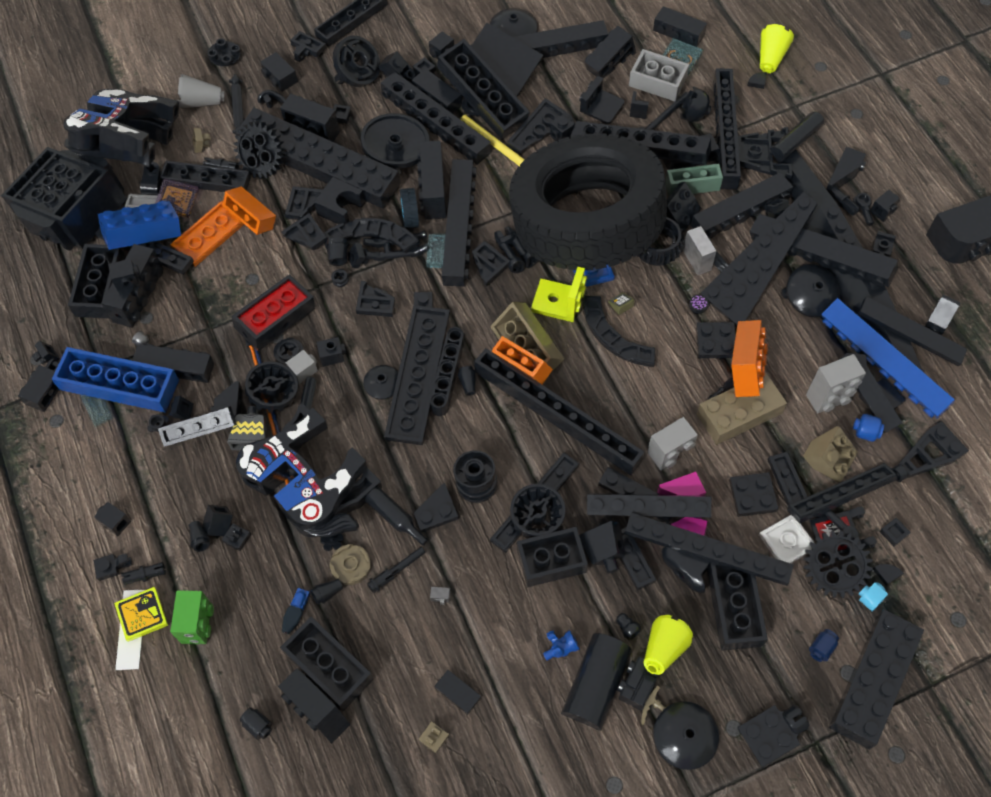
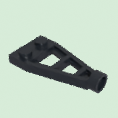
M941 421L927 430L904 459L891 469L898 474L896 481L901 482L904 479L952 464L966 455L969 450ZM932 442L942 452L943 456L932 459L925 452V447ZM918 454L926 464L916 468L910 459Z

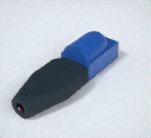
M297 589L290 604L291 606L287 608L283 617V633L289 634L299 623L310 596L309 591Z

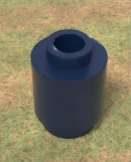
M824 629L823 632H820L809 647L811 657L818 662L828 661L838 646L839 637L837 634L829 629Z

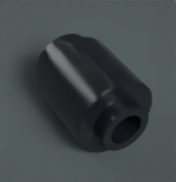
M250 707L240 717L242 727L256 740L265 739L272 732V722L258 709Z

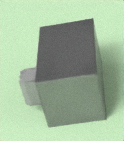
M431 587L430 600L440 602L441 605H445V602L449 603L450 588Z

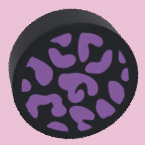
M695 295L690 299L689 308L692 312L701 314L707 310L708 300L705 296Z

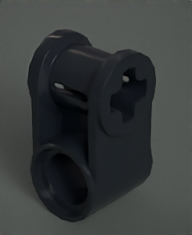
M152 162L149 166H144L140 182V192L142 195L160 196L162 193L161 171L156 162Z

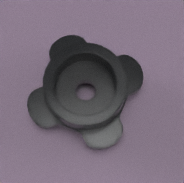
M159 414L152 415L149 419L148 431L159 432L158 428L166 426L169 418Z

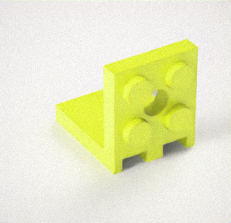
M577 267L572 286L540 279L531 307L532 313L574 322L575 313L580 311L581 297H584L587 276H584L585 268ZM556 297L558 298V301L551 302L549 301V298Z

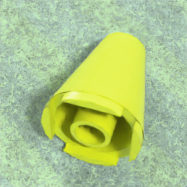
M778 24L767 25L765 29H762L760 69L763 72L769 74L776 71L793 42L794 34L790 29L788 32L785 30V26Z
M661 615L653 622L644 658V666L651 674H662L691 646L693 633L683 620L678 619L676 621L671 619V615Z

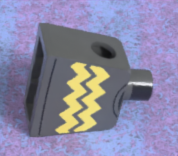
M249 406L247 414L236 415L237 425L232 427L227 441L231 450L240 451L251 442L268 438L267 422L263 415H258L259 410L256 406Z

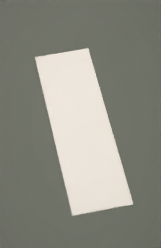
M126 590L123 592V599L145 590ZM121 623L116 670L139 669L142 636L127 642Z

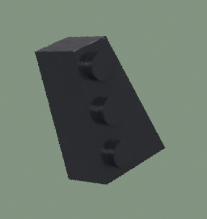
M620 26L611 30L605 40L600 42L597 48L586 57L584 61L586 69L596 77L605 78L615 70L614 66L620 62L623 64L626 61L625 58L630 54H636L632 35Z

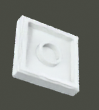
M792 515L759 533L760 538L776 559L788 563H793L807 555L804 551L806 549L812 550L809 543H814L803 526Z

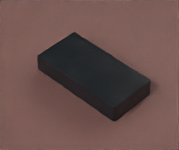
M449 670L445 672L434 686L435 689L467 715L481 699L477 692Z

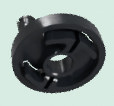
M348 36L335 46L333 64L338 73L334 77L335 82L339 81L337 84L341 85L346 82L355 87H364L378 77L380 58L376 49L368 40L360 36ZM360 60L361 66L356 64V62Z

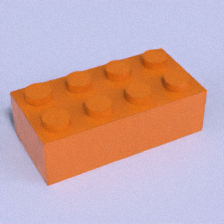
M761 320L738 321L731 364L736 397L760 396V389L764 388L768 345L764 340L766 339V328L762 327Z

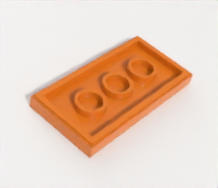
M220 201L170 244L172 249L192 257L194 260L192 265L195 267L245 225L222 206L223 201Z

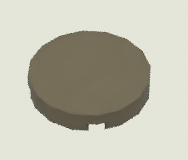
M347 544L338 548L333 553L330 562L333 577L335 579L338 578L344 585L360 583L367 577L371 568L368 553L363 547L353 544Z

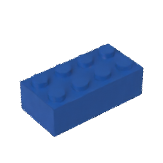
M160 201L150 205L142 204L139 207L133 208L125 207L121 210L104 211L98 214L101 234L109 250L181 236L179 217L170 201Z

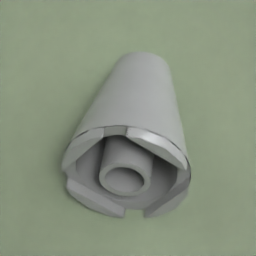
M181 74L178 86V95L181 100H178L179 108L220 105L221 101L224 102L225 92L222 91L221 87Z

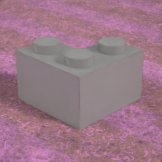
M682 417L651 436L647 453L660 470L666 467L669 469L677 463L680 452L683 450L688 451L695 446L698 434L687 420Z

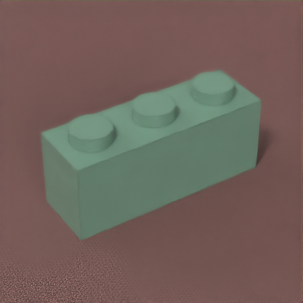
M719 164L667 170L665 181L668 197L680 182H686L693 194L720 191L723 179Z

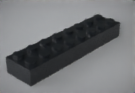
M354 0L314 29L315 36L329 47L387 6L388 1Z
M166 161L160 175V180L165 185L225 192L241 186L247 190L251 179L249 171L174 161Z

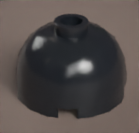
M693 86L694 91L690 90L682 106L685 112L680 114V118L689 122H698L705 115H709L711 106L709 105V95L702 89Z

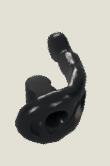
M273 90L262 91L257 98V102L259 104L266 103L267 108L273 107L272 100L279 101L282 104L286 100L281 94Z

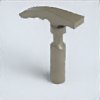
M658 685L645 703L641 716V725L645 724V718L650 709L649 706L653 705L661 711L666 708L659 699H655L660 689Z

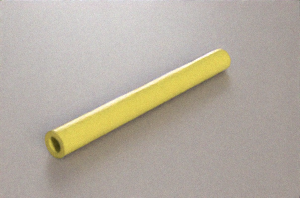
M467 115L462 116L461 120L488 139L493 147L518 166L525 160Z

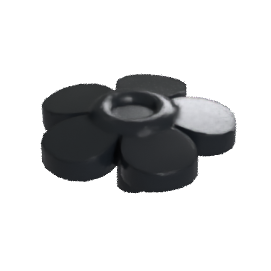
M342 534L320 538V542L324 544L323 548L326 551H331L332 547L334 550H337L342 546L340 542L344 540Z

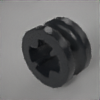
M338 269L331 274V279L335 286L343 287L347 285L348 277L346 271Z

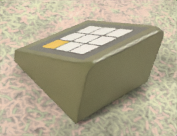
M622 292L609 300L608 303L620 315L634 307L635 300Z

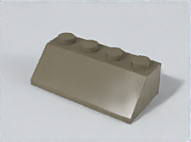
M512 302L490 326L499 340L502 336L545 361L553 370L564 360V357L526 303Z

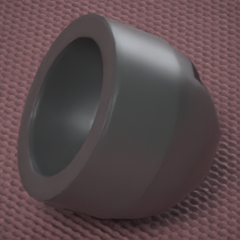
M139 331L133 336L132 343L136 346L138 344L145 345L149 343V338L144 332Z

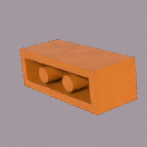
M241 186L225 191L222 206L256 235L273 230L276 215Z
M503 336L491 351L542 385L553 370L545 361Z

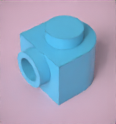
M876 582L871 587L866 585L860 591L859 595L861 598L859 601L873 612L886 598L888 593L885 592V588L880 583Z

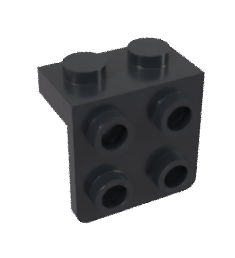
M597 76L594 81L590 82L586 92H583L579 98L581 102L580 112L605 124H610L623 107L625 101L604 91V78Z

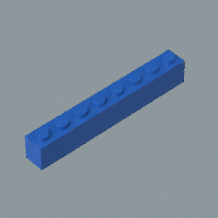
M838 298L821 314L824 319L822 322L829 329L833 327L840 339L843 341L847 339L851 343L850 347L856 353L861 352L866 355V361L871 366L876 365L880 368L879 373L886 379L890 377L895 382L893 385L899 391L905 390L909 394L908 398L917 405L919 403L924 407L923 411L930 418L934 416L938 419L954 404L955 399Z

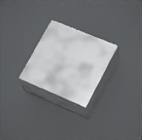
M701 226L687 231L683 247L684 254L697 275L711 271L716 249Z

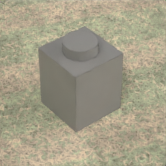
M302 350L285 362L286 366L295 373L299 384L318 371L316 367L317 360L312 354L308 355L305 350Z

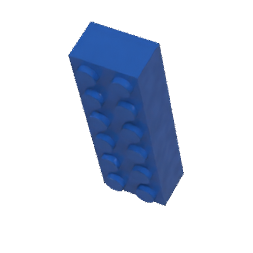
M66 347L52 381L62 391L166 413L179 379L173 369Z

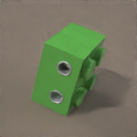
M176 591L170 633L181 644H206L207 638L210 637L211 626L209 625V620L213 616L214 606L202 591Z

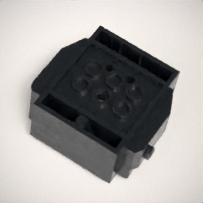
M49 147L1 195L30 233L39 236L44 241L48 240L55 244L60 243L68 251L72 250L75 246L83 249L84 244H88L95 236V232L100 228L98 214L104 211H116L127 200L123 193L124 187L114 173L113 167L106 159L85 157L75 154L70 150L57 151Z

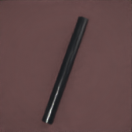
M688 92L680 96L645 129L654 130L684 103Z

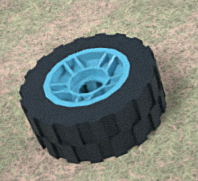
M400 189L404 227H419L415 189Z

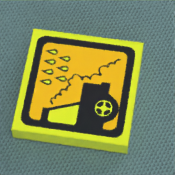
M155 587L114 603L127 642L168 626Z

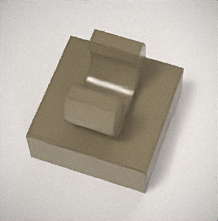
M194 128L192 135L195 153H202L203 147H210V134H202L201 128Z
M431 721L418 740L437 754L449 737V734Z

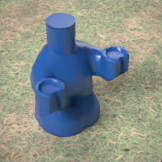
M554 630L546 633L549 641L552 642L551 649L543 653L546 660L553 657H565L570 652L580 650L570 630L560 639L556 636Z

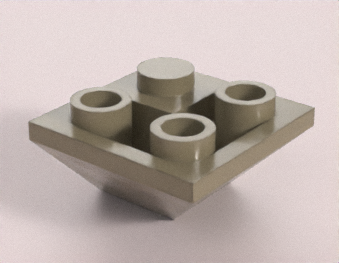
M836 426L812 440L803 457L816 471L837 482H842L858 451L842 429Z

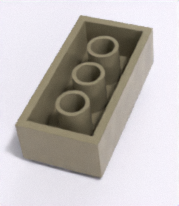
M765 373L764 388L760 389V396L736 397L735 388H732L700 403L697 416L715 444L718 445L783 414L787 402L767 373Z

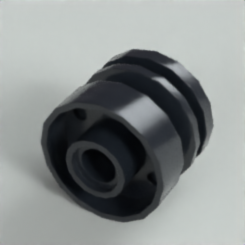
M477 450L465 452L457 458L454 463L453 473L461 497L471 503H481L490 499L495 494L498 485L493 459L487 453Z

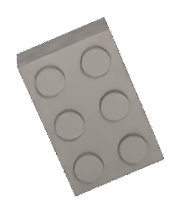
M642 49L630 72L629 86L676 101L687 79L689 64Z
M854 354L819 367L806 394L816 413L818 414L823 411L827 413L833 410L835 406L849 404L862 383L866 372Z

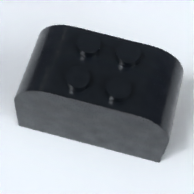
M991 195L936 215L926 236L944 260L960 264L970 260L975 261L984 255H991Z

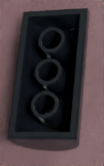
M594 633L561 714L602 731L632 649L614 637Z

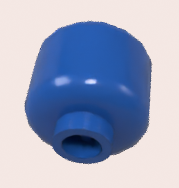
M863 414L860 419H855L853 429L856 430L858 438L874 442L877 438H881L884 424H882V420L878 417Z

